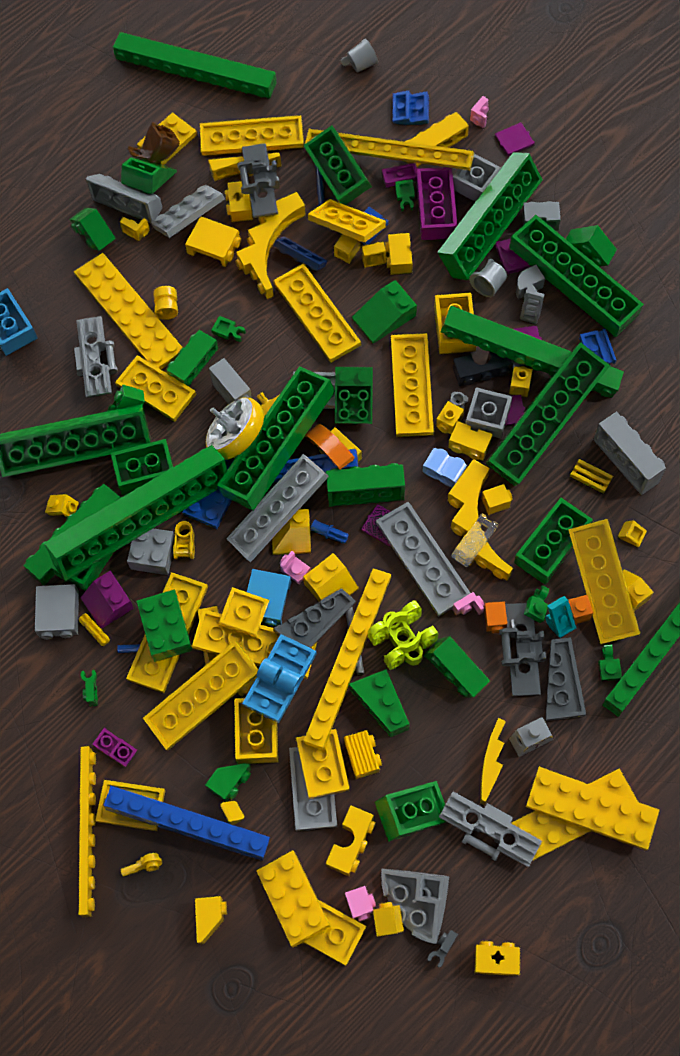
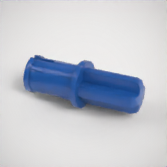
M314 520L310 531L325 536V539L330 538L342 544H345L348 540L349 535L333 528V525L329 526Z

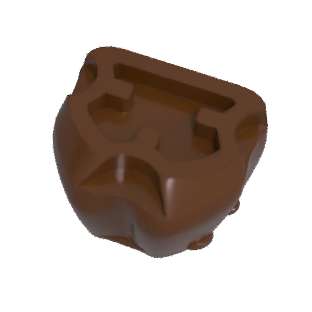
M152 122L146 133L142 148L129 146L127 149L131 156L155 163L168 159L179 147L180 141L171 129ZM133 151H137V152L141 153V155H138V154L134 153Z

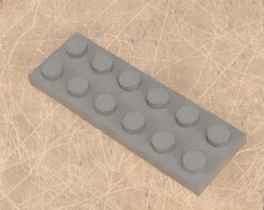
M303 454L259 502L255 510L251 511L226 539L251 562L329 476Z
M409 502L376 520L377 526L438 617L451 610L454 603L470 594V591Z

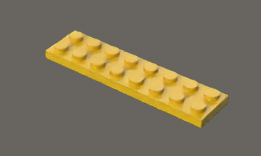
M101 253L74 271L75 276L146 361L162 369L177 358L180 349L183 347L104 253Z

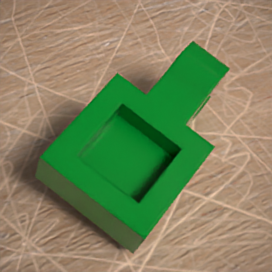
M542 585L540 590L535 589L534 596L532 595L527 600L524 615L538 623L545 620L548 604L544 600L549 593V588Z
M612 644L604 645L602 648L604 660H599L598 662L601 681L620 680L622 678L620 660L613 659Z
M92 670V676L86 678L85 671H81V678L86 685V689H83V700L90 707L98 706L97 673L95 670Z

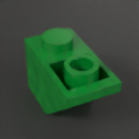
M123 384L120 391L115 393L114 402L112 405H109L108 411L140 404L144 405V390Z
M247 763L217 768L205 786L220 799L228 802L229 799L233 800L239 792L237 788L242 782L245 783L249 779L251 768Z

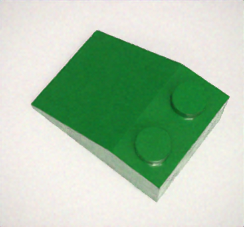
M394 280L381 288L352 316V319L372 344L416 317L417 304L400 284Z
M437 781L388 794L375 801L388 842L447 822L439 817L445 807V802Z

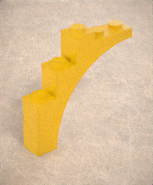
M297 192L276 201L278 214L258 217L261 225L248 230L249 238H247L249 247L236 252L237 260L235 261L239 270L242 269L245 275L250 273L252 279L257 280V287L260 293H264L267 299L273 297V288L267 276V260L275 240L285 228L297 219L305 216V205Z
M473 459L448 493L450 505L457 509L460 508L452 520L451 528L455 534L464 536L456 547L454 556L460 563L468 564L469 566L475 560L480 567L491 570L497 578L508 580L513 568L504 562L490 547L483 535L478 518V497L489 475L490 468Z

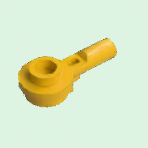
M157 853L146 854L136 861V864L121 868L122 876L136 873L142 869L155 871L162 864V859L159 858Z

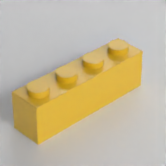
M455 112L405 142L449 148L468 136L469 125Z

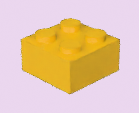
M384 242L362 246V260L365 268L386 263Z

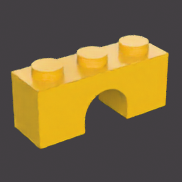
M350 805L342 825L344 829L352 832L354 841L348 847H340L334 844L327 859L326 867L349 877L351 872H356L360 862L357 860L360 852L364 853L368 841H365L367 833L371 834L376 824L373 821L374 815Z

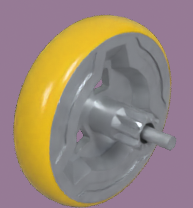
M243 397L239 398L236 402H231L220 412L211 408L210 412L216 417L206 435V448L213 445L225 460L240 455L252 444L262 428L264 411L261 405L252 398Z

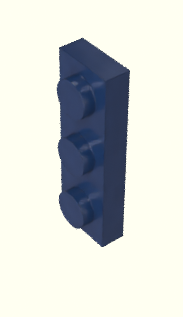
M284 236L276 239L273 246L279 249L281 253L288 254L295 261L308 265V268L318 271L326 266L327 260Z

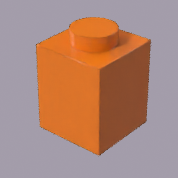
M587 595L568 600L575 624L591 619L593 610Z
M505 602L485 603L486 631L499 633L500 629L507 628Z

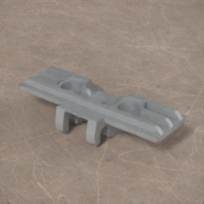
M102 316L76 320L80 347L74 348L76 370L78 376H82L83 372L86 398L112 394L110 375L116 374L118 368L115 366L114 342L105 341ZM90 337L97 338L93 344L87 343V340ZM106 350L108 365L101 364V351Z
M454 791L439 816L441 819L466 832L462 843H468L492 856L494 861H496L499 853L502 852L529 867L542 840L511 824L513 817L488 803L485 808H482ZM468 813H475L477 815L478 821L475 824H469L466 821ZM475 830L476 832L481 831L487 834L499 844L498 848L495 849L471 836V833ZM505 834H512L515 837V843L512 845L505 844L503 841Z

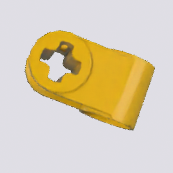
M181 521L175 527L174 559H178V557L194 559L195 534L192 525L187 521ZM182 530H189L188 534L181 535Z

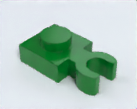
M413 180L396 181L397 201L402 200L400 203L401 211H404V205L406 204L410 205V209L413 210L414 204L411 200L415 198Z
M222 316L218 317L211 329L212 334L227 340L232 336L237 342L242 341L241 336L237 334L246 333L244 327H236V322Z

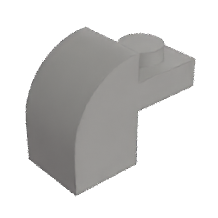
M537 265L525 269L519 275L516 287L518 299L525 298L528 289L537 292V290L543 288L545 277Z

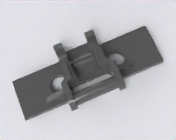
M266 143L242 147L244 162L238 163L237 168L241 176V192L243 194H250L253 217L278 214L274 189H279L280 181L276 175V161H272V165H269ZM248 172L254 175L255 183L249 184ZM261 192L267 194L264 198H260L257 195Z
M527 603L505 604L507 628L499 630L503 649V660L501 662L502 666H510L512 696L541 695L538 662L546 660V652L542 651L544 631H539L538 634H535L534 620L524 615ZM524 626L526 631L521 632L516 627ZM510 638L516 639L517 659H511ZM523 663L527 664L530 671L522 673L519 671L518 666Z

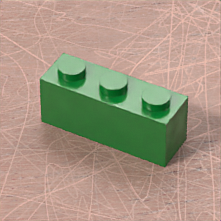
M198 330L196 334L190 337L189 343L185 348L180 349L177 358L169 363L167 373L189 387L218 350L217 340Z

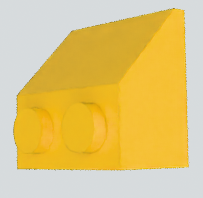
M334 553L303 576L304 585L319 602L341 588L349 595H352L359 589L347 568Z

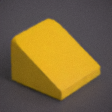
M634 520L626 521L618 537L639 547L647 531Z
M236 801L221 803L220 806L231 825L244 819V815Z

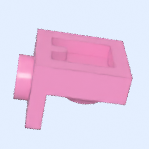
M484 96L471 109L470 121L482 128L486 126V114L489 110L488 99Z
M292 551L288 555H284L280 561L281 572L290 576L297 584H300L303 581V576L311 571V567L295 557V553Z
M472 592L454 603L452 610L456 616L460 613L464 615L471 611L473 606L480 615L484 610V602L480 596H476Z

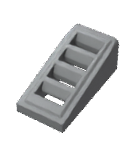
M529 289L526 291L520 315L521 320L537 324L545 294Z

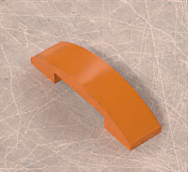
M318 424L306 433L305 438L324 452L339 470L355 459L345 445L325 426Z

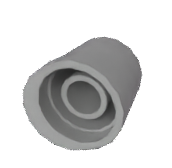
M363 39L361 43L347 52V57H343L341 63L344 66L351 63L354 70L358 73L377 64L378 59L370 43Z
M489 259L486 266L480 272H474L470 275L469 280L477 292L486 297H493L506 280L507 273L501 265L495 263L493 259Z

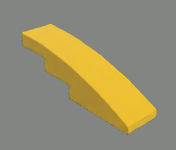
M498 718L491 734L483 762L480 789V804L485 805L503 767V764L497 762V758L504 746V742L498 740L506 721Z

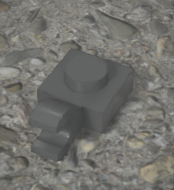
M452 930L448 934L444 932L438 942L441 945L440 949L431 952L427 961L430 962L432 957L437 956L440 959L437 967L440 968L458 934Z

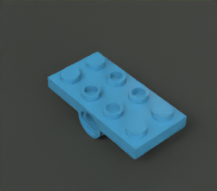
M281 634L268 658L262 661L257 672V678L242 703L243 706L279 723L312 664L317 651Z

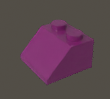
M111 571L94 580L81 596L85 606L101 629L134 609L131 601Z

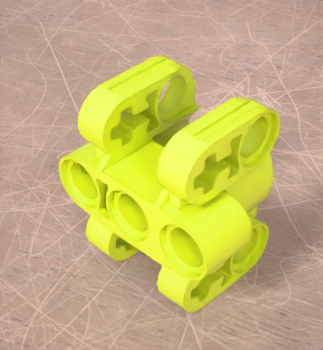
M416 601L408 603L397 613H386L383 621L376 623L368 630V638L374 646L388 638L395 646V649L384 655V662L390 670L401 665L404 660L409 665H418L423 656L422 648L426 649L438 640V632L434 626L422 632L418 631L417 636L409 628L408 625L421 617L422 609ZM405 635L408 639L403 642L399 641L398 637ZM416 651L419 653V656L412 658L408 653Z

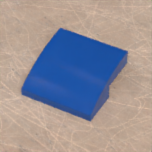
M410 91L394 93L393 123L401 125L428 124V92L412 95Z

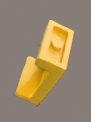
M200 216L185 245L187 254L194 256L196 252L220 260L222 266L226 267L228 262L232 261L235 249L240 246L241 238L239 230Z

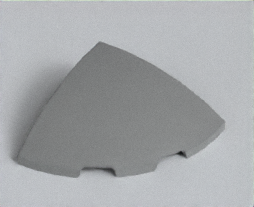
M382 869L383 894L388 898L389 902H392V906L400 905L403 925L417 938L436 944L446 905L449 876Z

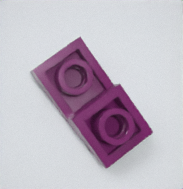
M105 728L92 744L124 767L127 766L137 752V749Z

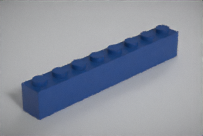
M110 786L103 805L105 810L261 861L264 859L270 840L268 836L114 786Z

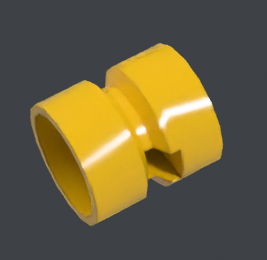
M160 286L154 289L155 316L164 320L175 318L178 315L176 289L171 286Z

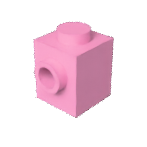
M363 886L346 892L345 896L353 919H358L361 922L371 918L370 914L373 913V907L376 904L373 895H368L366 887Z

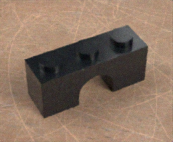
M488 351V363L479 365L474 362L470 354L453 359V370L458 385L469 386L477 381H488L493 377H503L512 373V359L500 357L496 353Z

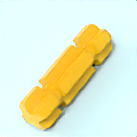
M84 613L80 616V623L97 639L101 646H105L110 641L109 637L88 614Z

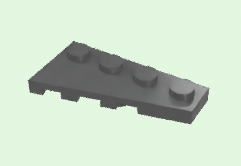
M341 588L314 606L305 609V611L297 616L288 619L285 623L274 627L273 631L278 636L282 634L311 648L356 601Z
M571 637L551 640L545 722L586 716V710Z

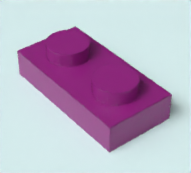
M416 163L382 169L385 187L395 186L396 181L412 179L415 182L417 179Z

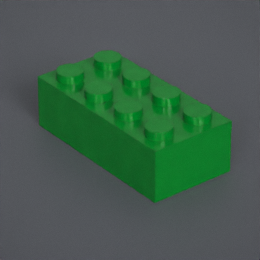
M332 125L303 145L341 204L347 205L372 187Z
M391 463L387 466L370 465L365 468L354 466L349 469L339 470L338 468H333L326 471V474L329 476L327 478L329 507L403 501L405 499L403 464Z
M560 498L518 551L514 563L546 585L574 549L569 529L590 524L593 519L563 498Z

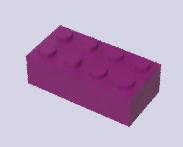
M452 168L417 169L416 183L421 240L448 239L457 227Z

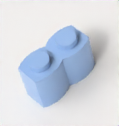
M433 448L423 465L422 472L453 488L466 470L467 465L461 458L450 457L445 450Z

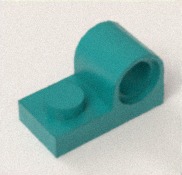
M565 596L547 605L549 614L545 616L546 622L559 638L576 629L570 604Z

